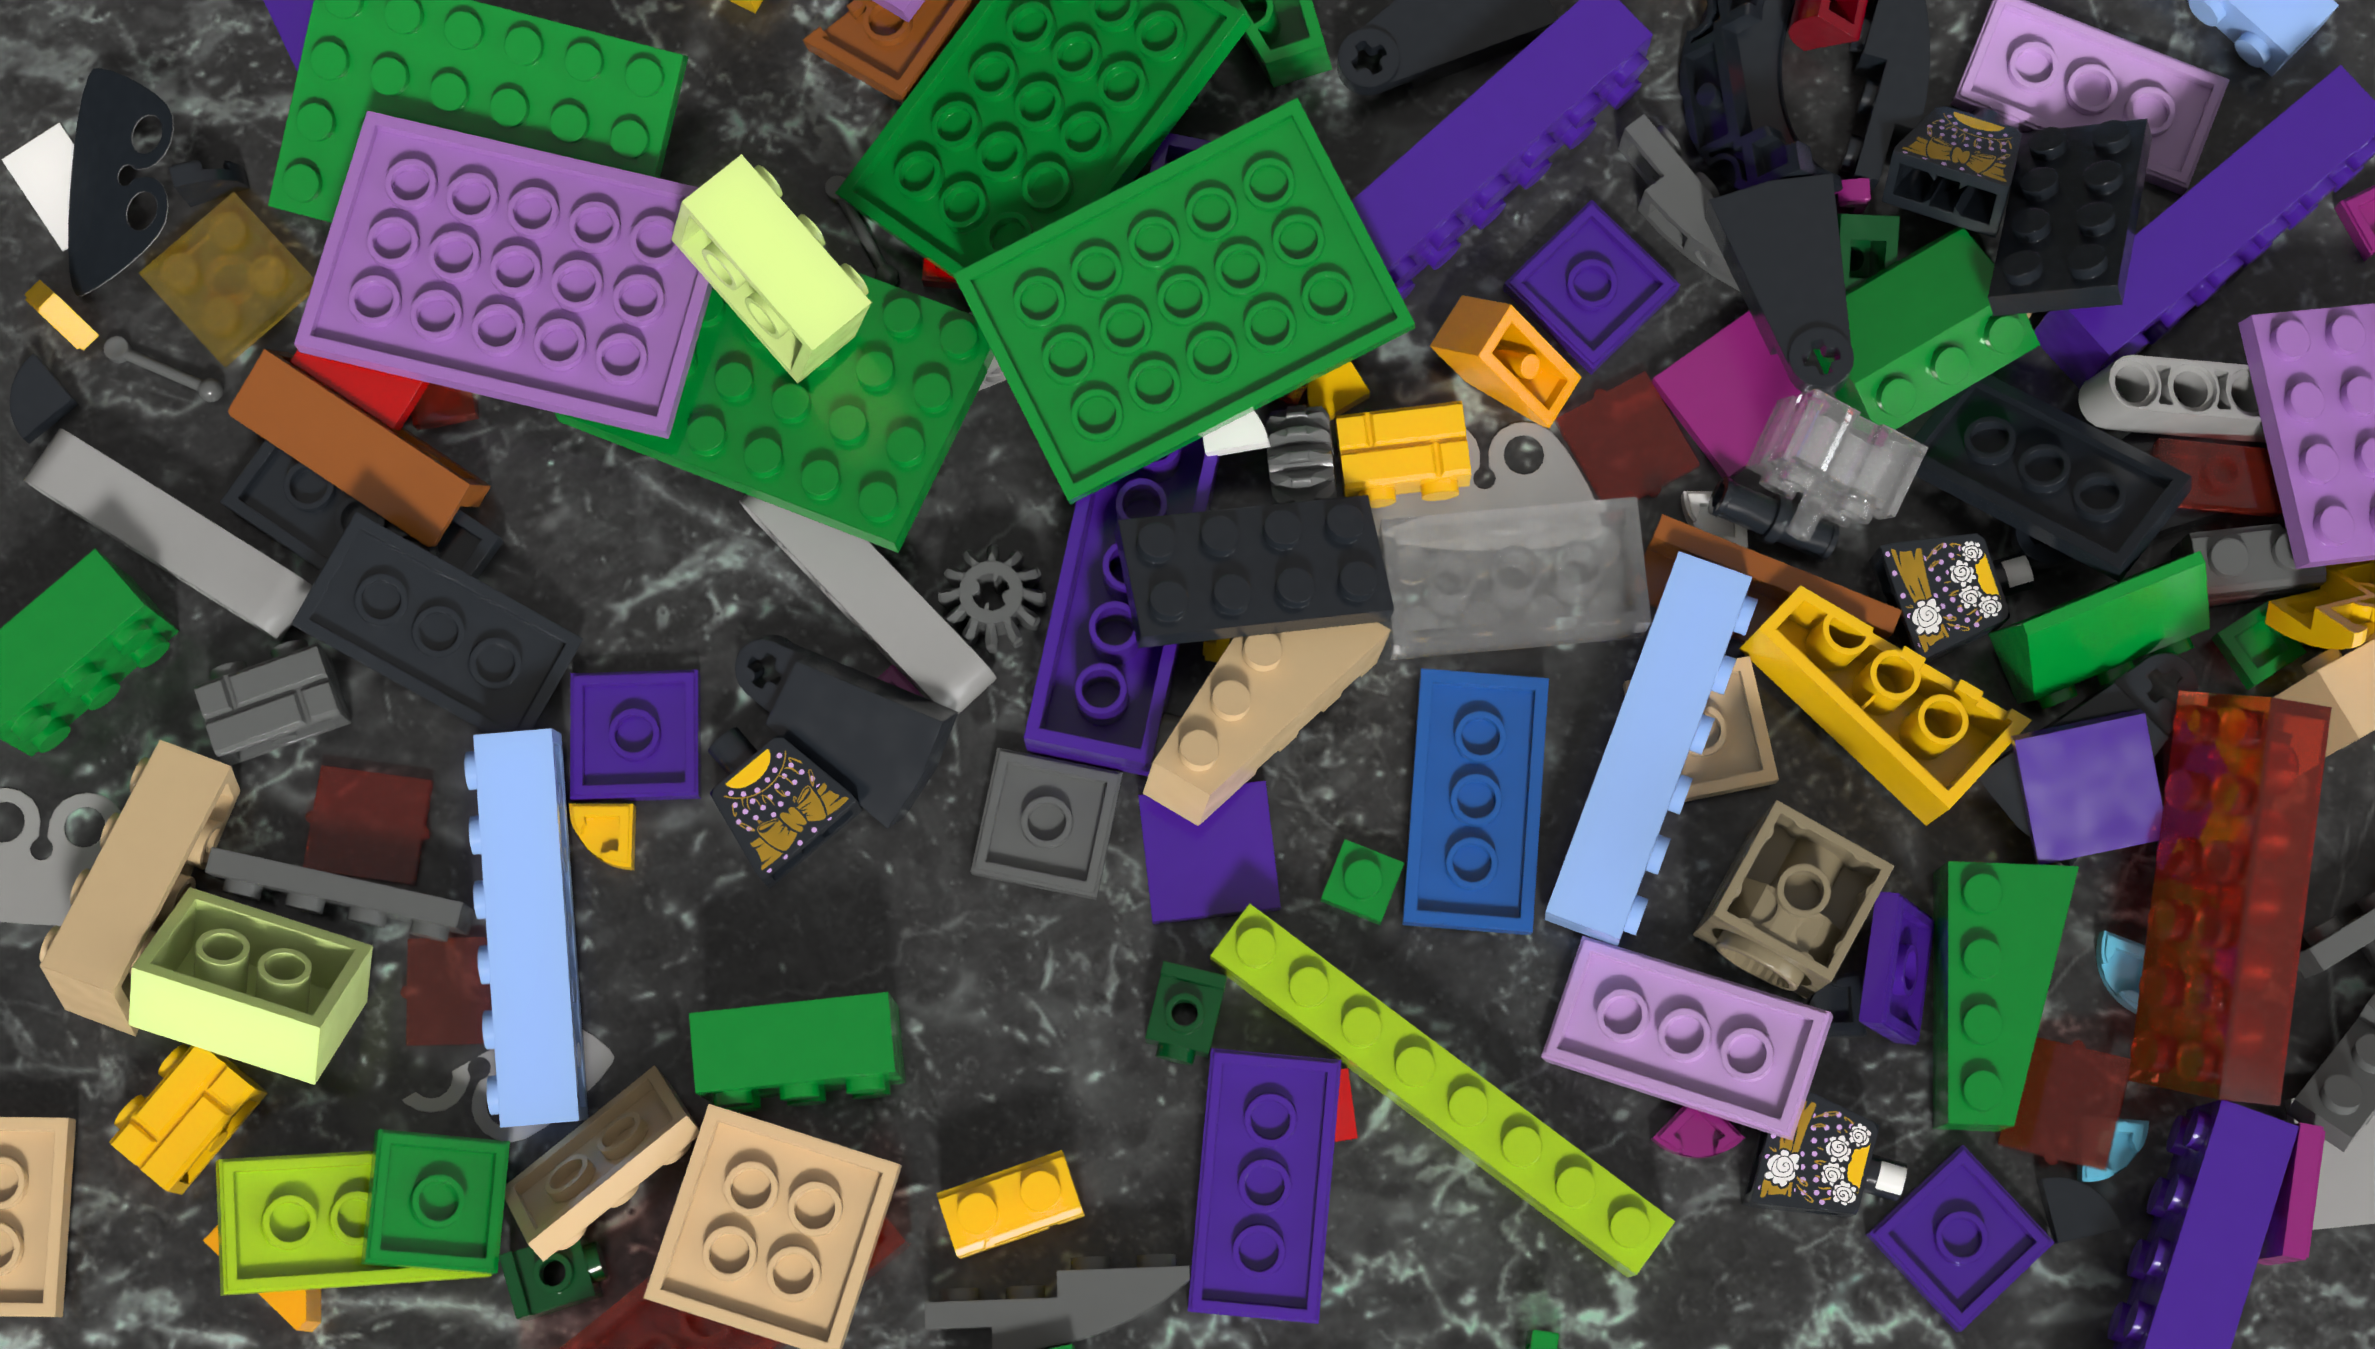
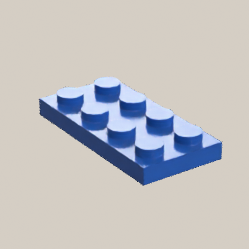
M1421 668L1402 925L1520 935L1532 934L1549 678Z

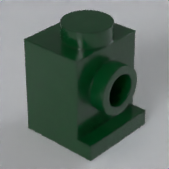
M1837 214L1845 292L1897 262L1900 216ZM1852 251L1854 255V261L1852 266L1850 267V256Z
M1163 961L1145 1041L1147 1044L1157 1046L1156 1057L1175 1063L1193 1065L1195 1055L1209 1058L1227 984V976ZM1184 1002L1192 1004L1198 1013L1196 1020L1187 1026L1177 1024L1172 1018L1174 1007Z
M585 1233L574 1245L565 1250H557L544 1262L531 1247L499 1255L515 1316L518 1320L529 1321L604 1297L599 1281L608 1279L605 1258L597 1241L588 1243ZM558 1260L565 1267V1278L560 1284L550 1286L544 1279V1269L550 1262Z

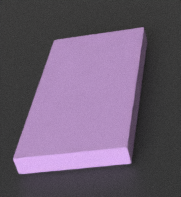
M1992 0L1951 106L1969 113L1979 108L1991 109L1999 114L2004 125L2017 128L2021 133L2038 131L2047 127L2065 128L2101 124L2109 120L2129 121L2148 119L2152 142L2145 181L2183 195L2191 182L2229 79L2025 0Z
M1582 936L1541 1058L1545 1062L1793 1141L1833 1015L1831 1012Z

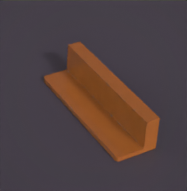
M264 349L228 409L231 417L427 547H434L438 544L460 506L479 507L491 485L403 427L400 431L390 428L291 363L290 361L294 355L289 352Z
M1663 514L1654 529L1629 591L1631 598L1658 609L1677 554L1680 551L1752 577L1747 596L1758 599L1746 635L1733 632L1731 636L1732 639L1745 643L1800 585L1873 627V633L1884 640H1887L1893 634L1902 611Z

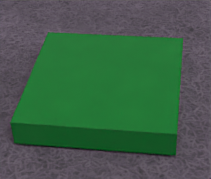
M386 1129L376 1130L374 1134L361 1264L489 1275L497 1274L510 1141Z

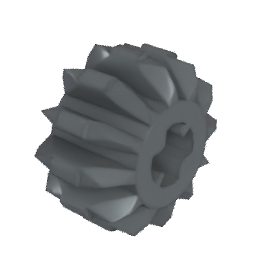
M1306 404L1287 406L1285 410L1271 411L1266 420L1265 427L1271 447H1267L1274 504L1337 498L1331 422L1326 410L1322 406L1306 407Z
M989 544L986 550L987 561L979 563L975 553L969 549L962 554L965 566L968 569L966 573L955 567H948L944 572L945 579L955 588L940 591L938 593V601L941 606L953 608L944 617V620L953 630L966 626L961 638L970 647L975 645L980 636L984 634L987 652L995 654L999 649L998 636L1006 634L1010 644L1014 648H1018L1023 645L1021 633L1017 628L1019 624L1029 630L1037 631L1040 628V618L1029 609L1046 606L1047 595L1046 592L1031 589L1042 579L1041 572L1037 567L1020 571L1024 562V555L1021 551L1014 550L1009 554L1005 562L1002 563L1000 562L998 545ZM991 587H995L997 595L1000 594L1002 589L1005 590L1002 594L1004 606L994 611L990 609L989 603H986L984 608L980 607L984 603L982 592Z

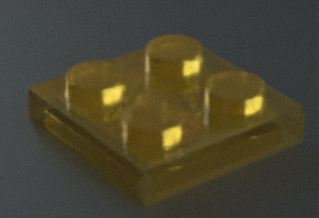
M234 192L139 272L142 278L225 368L305 300L310 294L314 281L309 272Z

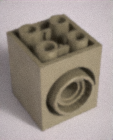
M1776 800L1752 826L1696 927L1693 936L1715 947L1722 956L1747 973L1776 987L1793 991L1807 999L1832 982L1890 876L1894 865Z

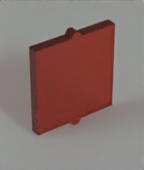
M1646 371L1607 392L1603 389L1596 390L1592 400L1555 419L1556 426L1608 515L1646 495L1653 498L1657 497L1661 492V487L1700 466L1699 461Z
M321 765L313 811L307 812L305 816L306 821L310 823L303 867L342 876L416 885L423 840H427L431 836V831L426 827L434 782L426 779Z
M487 937L448 938L447 942L430 939H408L407 986H404L400 992L401 996L407 999V1046L484 1044L482 1015L484 1010H492L490 984H482L480 981L478 948L480 945H487Z
M2036 1037L2015 1125L2001 1130L1998 1145L2043 1156L2049 1165H2056L2060 1160L2106 1172L2133 1064L2132 1059L2086 1049V1046L2080 1040H2076L2072 1045Z

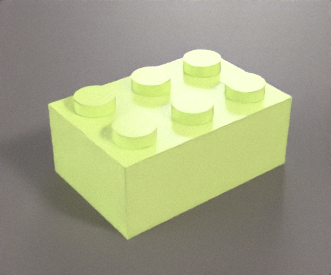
M741 154L682 201L671 240L798 384L855 337L872 302L866 296L869 291L861 276L846 263L839 266L824 249L823 246H825L826 242L818 227L803 214L796 217L781 200L783 193L775 178L760 165L753 168Z
M189 887L132 966L129 1026L315 1085L367 1003L373 945Z

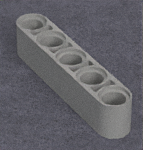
M2128 355L2121 357L2085 381L2079 391L2078 401L2081 412L2087 421L2105 430L2266 443L2249 367L2245 364ZM2116 387L2121 391V393L2123 394V397H2124V398H2122V397L2120 396V394L2118 393ZM2175 393H2176L2177 396L2180 398L2181 402L2177 399V397L2175 396Z
M60 428L24 479L26 483L54 502L279 642L283 640L292 627L290 625L312 588L310 583L64 429Z
M747 494L739 500L742 507L767 535L926 699L953 709L959 714L997 679L978 654L870 542Z

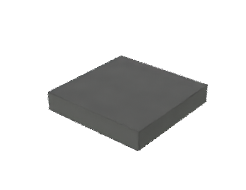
M997 748L971 874L1097 900L1123 773Z

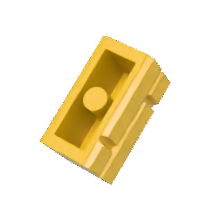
M1462 401L1335 416L1336 440L1344 497L1368 495L1371 508H1381L1396 503V495L1421 492L1422 500L1440 501L1458 496L1459 487L1470 485L1471 465Z
M186 1044L178 1046L163 1061L158 1070V1074L163 1079L147 1098L142 1095L136 1096L121 1110L114 1122V1125L120 1130L109 1141L116 1150L133 1164L137 1165L142 1172L167 1192L180 1195L187 1190L268 1094L264 1088L241 1071L227 1057L192 1045L189 1048Z
M1062 1150L936 1193L956 1255L960 1259L1048 1230L1052 1225H1062L1085 1217Z

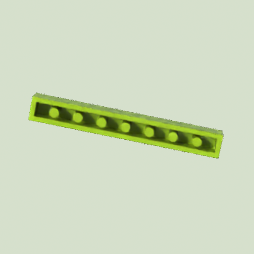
M1249 903L1210 955V965L1335 1059L1342 1060L1341 1063L1627 1278L1639 1273L1675 1223L1672 1218Z

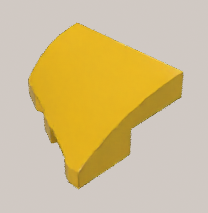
M2375 560L2325 566L2327 573L2326 582L2321 585L2320 589L2272 600L2268 603L2265 624L2293 640L2324 649L2343 650L2360 646L2375 633Z

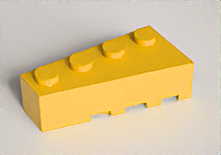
M1801 585L1739 648L1746 656H1750L1751 661L1926 826L1948 811L2012 743L2011 736L2020 734L2032 721L2014 709L2006 711L1982 697L1984 692L1962 679L1956 682L1925 664L1926 658L1910 648L1904 646L1900 649L1873 633V627Z

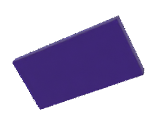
M1211 1048L1188 1312L1319 1324L1342 1060Z

